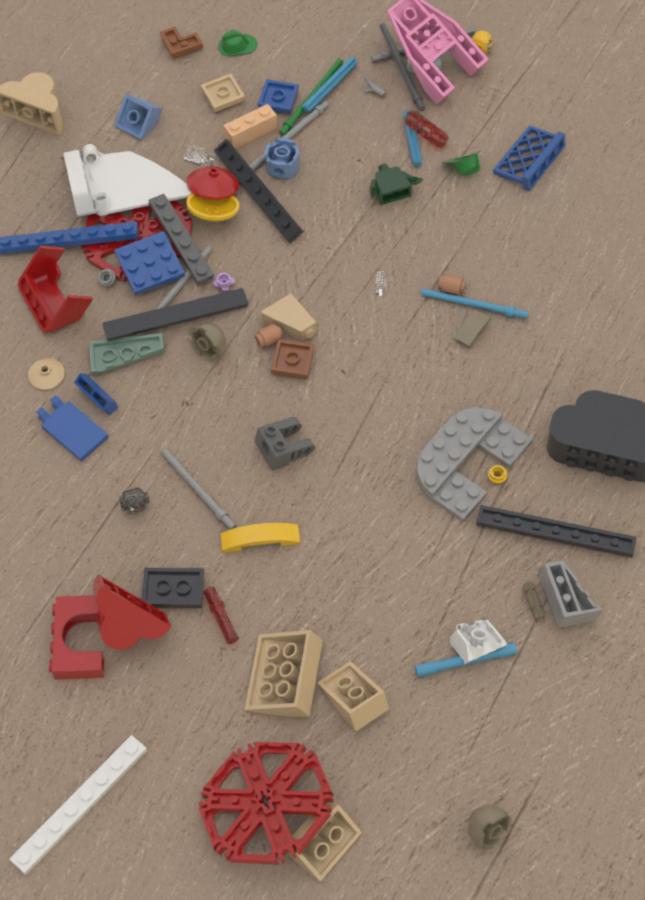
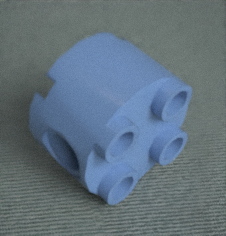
M287 138L275 139L276 142L268 143L265 148V162L268 175L292 179L300 168L299 148L293 140Z

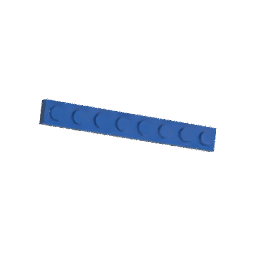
M136 221L0 237V254L38 250L40 245L69 247L138 239V223Z

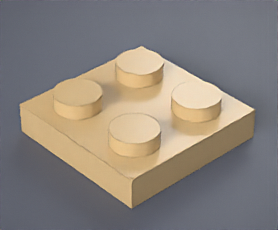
M232 74L201 85V90L214 112L246 101L244 93Z

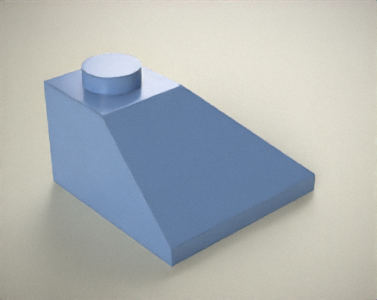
M125 94L114 126L143 140L157 125L163 108L150 101Z

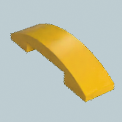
M290 523L253 524L220 533L222 553L242 551L241 547L281 543V546L300 544L299 527L297 524Z

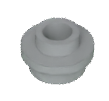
M104 269L98 275V281L104 287L112 286L116 280V275L111 269Z

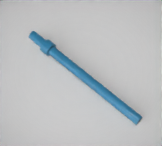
M424 288L421 291L422 296L503 313L505 316L512 318L516 316L527 319L529 315L528 311L515 309L514 306L508 305L505 307Z

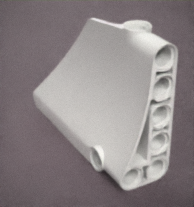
M87 144L83 147L82 153H79V150L64 152L77 217L95 213L99 216H105L110 213L149 206L148 200L161 194H165L169 201L187 198L192 194L187 188V184L177 176L151 160L131 151L103 154L97 151L94 145Z

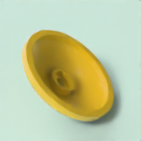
M192 193L186 202L187 209L195 217L209 222L228 220L239 211V201L234 196L223 200H208Z

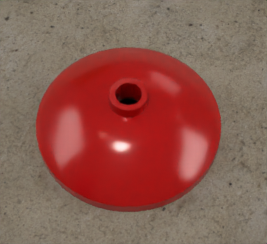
M201 167L192 171L187 177L186 184L189 191L203 199H227L235 195L239 189V181L236 176L220 167Z

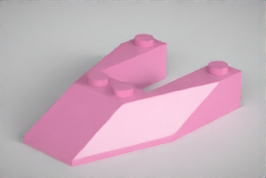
M400 0L387 10L388 17L426 94L436 105L444 100L455 87L433 63L435 60L448 51L470 77L489 60L455 20L424 0Z

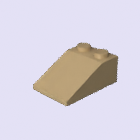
M351 661L317 682L335 709L355 731L390 709L384 691Z

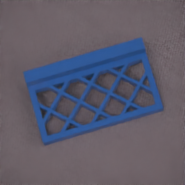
M529 125L493 169V174L523 185V189L530 191L566 146L565 133L558 132L553 134ZM531 132L538 135L535 137L528 138V135ZM548 138L551 139V142L543 143L542 141ZM540 141L539 145L531 146L530 144L531 142ZM528 143L529 147L519 149L520 145ZM543 149L542 153L534 155L533 151ZM531 152V156L522 157L521 155L523 153ZM519 155L518 159L510 160L511 156ZM534 161V163L531 165L525 166L524 162ZM519 163L522 164V167L515 169L512 168V165ZM506 166H509V167H510V170H506V171L500 170L502 167H506ZM519 172L525 173L522 177L515 175V173Z

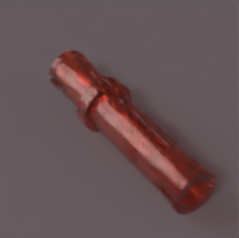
M215 587L205 589L203 594L209 603V610L214 614L226 643H235L239 637L224 609V602L220 601Z

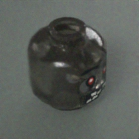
M140 487L124 490L122 496L119 497L122 511H126L129 515L145 511L146 504L149 503L147 492H143Z

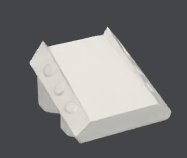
M489 620L475 621L474 625L471 626L465 623L458 624L456 631L449 637L451 647L463 659L464 665L506 646V641Z

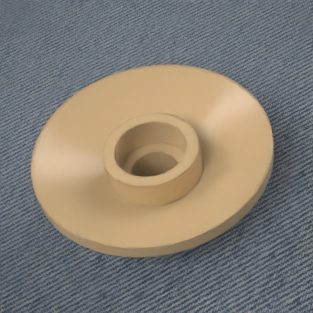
M51 358L36 361L28 371L30 384L34 388L43 391L58 387L65 377L63 365Z

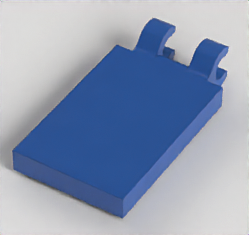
M56 395L50 399L52 402L51 406L55 409L50 415L43 407L36 411L39 415L38 418L44 422L42 429L81 462L109 438L108 433L70 401L64 404Z

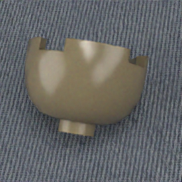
M213 323L199 324L189 332V335L192 337L190 344L199 356L205 355L209 361L218 357L225 348L226 339L224 332Z
M486 805L480 809L476 808L470 815L471 819L468 829L470 837L479 847H483L485 850L492 848L500 841L497 837L503 830L506 832L509 830L512 818L498 806Z

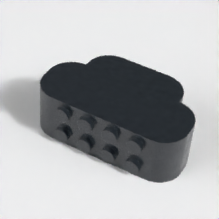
M597 390L582 393L575 405L562 406L553 413L546 445L549 456L556 462L566 464L569 467L583 468L589 472L604 473L607 476H616L627 481L645 482V403L637 399Z

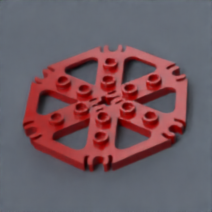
M175 200L169 201L191 236L193 226L191 215L184 217L189 215L188 209ZM150 205L134 208L131 220L118 212L105 216H99L96 213L88 215L85 227H91L95 223L108 225L137 221L140 234L137 240L131 239L82 245L87 261L100 270L111 269L118 281L121 282V277H123V281L126 282L127 278L121 266L113 267L101 258L114 254L115 249L162 231L165 232L157 218L150 220L152 210ZM170 243L177 258H181L174 245Z
M253 742L255 750L249 743L247 744L249 749L246 753H242L240 748L237 749L239 757L233 751L203 787L204 791L201 792L203 798H208V800L199 802L201 807L199 810L213 849L218 855L228 850L224 857L231 863L280 865L277 857L284 864L286 863L284 859L285 854L291 853L293 858H296L295 848L300 856L330 818L332 808L331 806H325L327 802H334V794L313 750L303 754L306 748L303 744L300 745V743ZM266 754L288 755L278 770L268 779L262 764V757ZM239 768L242 770L249 790L220 789L221 784L234 769ZM312 770L315 772L320 784V791H290L306 771ZM263 794L269 800V809L263 804ZM219 812L242 813L224 836H219L213 821L214 815ZM283 814L312 815L315 817V821L302 838L293 839ZM263 825L272 846L271 852L266 855L244 853L246 844Z

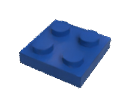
M266 79L258 102V108L268 104L274 112L291 114L299 90V84Z

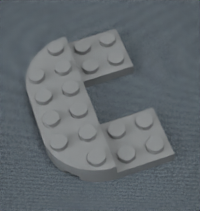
M469 408L460 411L446 422L421 451L417 465L419 486L430 500L464 522L487 496V491L457 472L456 470L478 447L510 469L531 445L533 439L503 420L502 414L488 408Z

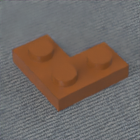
M176 27L160 31L161 38L172 58L203 48V43L197 32L181 37Z

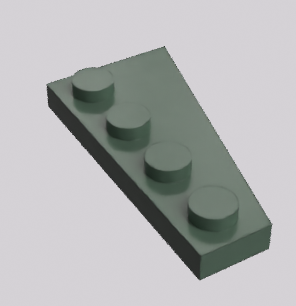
M163 333L124 337L111 341H90L91 374L95 376L164 353Z

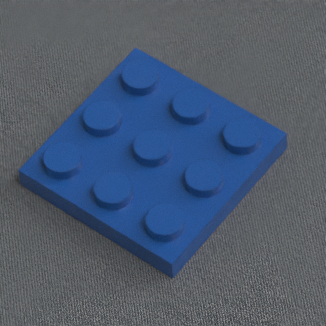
M164 231L114 250L135 296L185 277V272Z

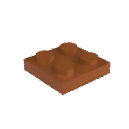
M278 339L271 366V374L308 379L314 353V344Z

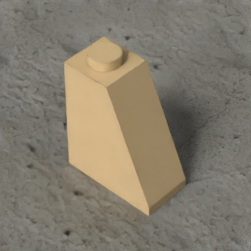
M291 293L261 311L262 322L265 325L269 326L273 323L276 326L279 325L284 334L301 342L312 338L317 333L316 321Z

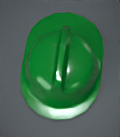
M230 30L222 36L218 49L225 56L248 54L256 50L258 42L256 38L249 34H242L238 30Z
M481 151L467 156L448 159L441 162V164L452 163L459 174L470 175L480 170L478 153Z

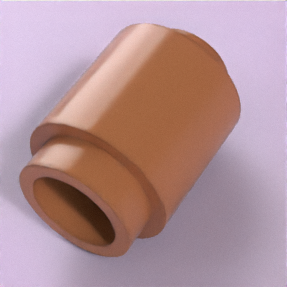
M448 274L445 276L441 275L438 289L454 295H460L461 292L464 293L466 288L464 278Z
M273 323L257 331L254 337L260 348H266L276 343L278 339L282 340L283 332L279 325L276 326Z

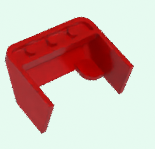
M40 245L18 281L19 291L43 332L52 333L80 320L93 301L91 296L68 295L66 299L63 297L56 284L61 276V270L57 262L65 251L62 247Z

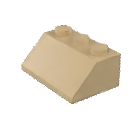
M327 802L325 806H331V816L300 856L296 848L294 849L296 858H293L291 853H288L296 863L320 882L362 833L340 805L335 802ZM310 815L292 835V838H302L314 823L315 817Z

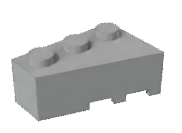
M562 560L544 564L539 573V578L558 628L596 621L602 609L599 605H595L589 597V592L587 590L584 591L580 586L577 577Z

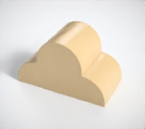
M41 72L31 73L24 77L21 82L9 81L0 85V109L2 114L57 135L62 133L64 125L53 79L48 74Z

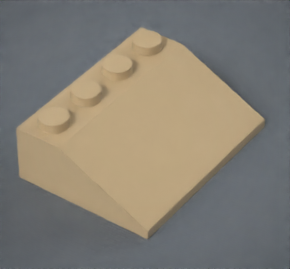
M311 630L259 634L244 710L246 712L292 718L310 717L323 640Z

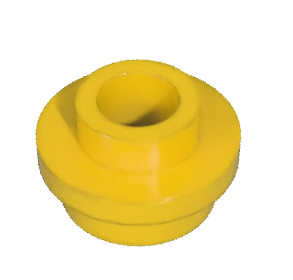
M495 465L488 471V478L494 484H501L507 479V471L503 466Z

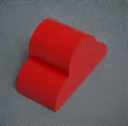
M98 574L93 582V594L98 607L96 620L101 638L107 646L116 650H124L132 647L140 637L157 639L168 632L171 624L166 613Z

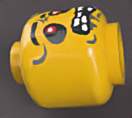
M478 31L471 38L485 55L493 45V38L486 31Z

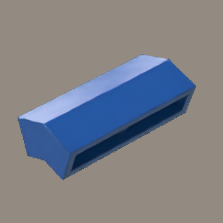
M80 373L74 383L103 411L110 415L118 409L117 402L87 374ZM87 383L94 389L92 392L85 386ZM100 396L107 402L105 405L98 399Z

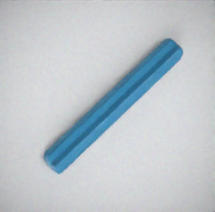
M405 110L403 118L412 163L415 167L421 166L422 157L411 110Z

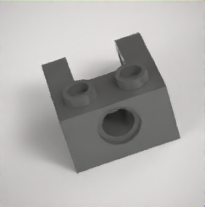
M290 417L257 429L254 442L272 470L289 465L290 461L305 457L315 450V446L310 438L289 444L284 437L293 435L301 429L302 425L297 417Z

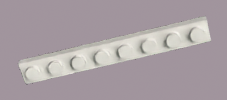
M131 735L10 858V861L27 875L147 752V748Z

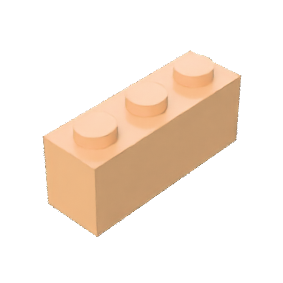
M266 104L223 125L225 139L235 149L277 129V115Z

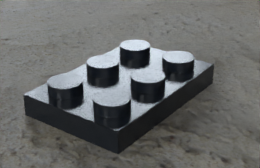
M144 568L142 600L156 608H202L204 568Z

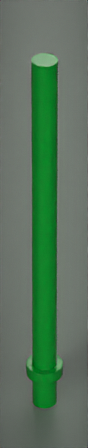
M337 59L293 115L283 123V127L279 131L280 135L284 136L288 130L290 131L293 128V124L305 111L303 104L343 64L342 59Z

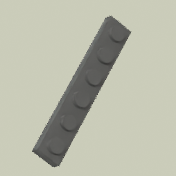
M161 194L149 199L148 204L197 285L214 279L213 272L166 195Z

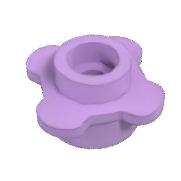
M220 273L213 284L215 287L221 288L222 291H228L231 284L235 283V279L228 273Z

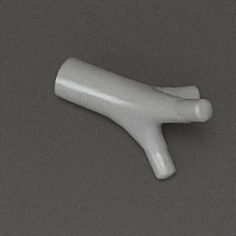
M364 76L365 81L370 86V88L364 90V93L375 92L384 97L386 91L375 85L367 76Z

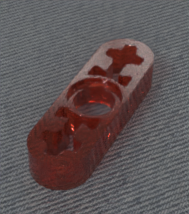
M411 110L407 113L404 121L408 127L435 147L444 148L449 140L447 133L419 112ZM423 127L429 128L430 131H425Z

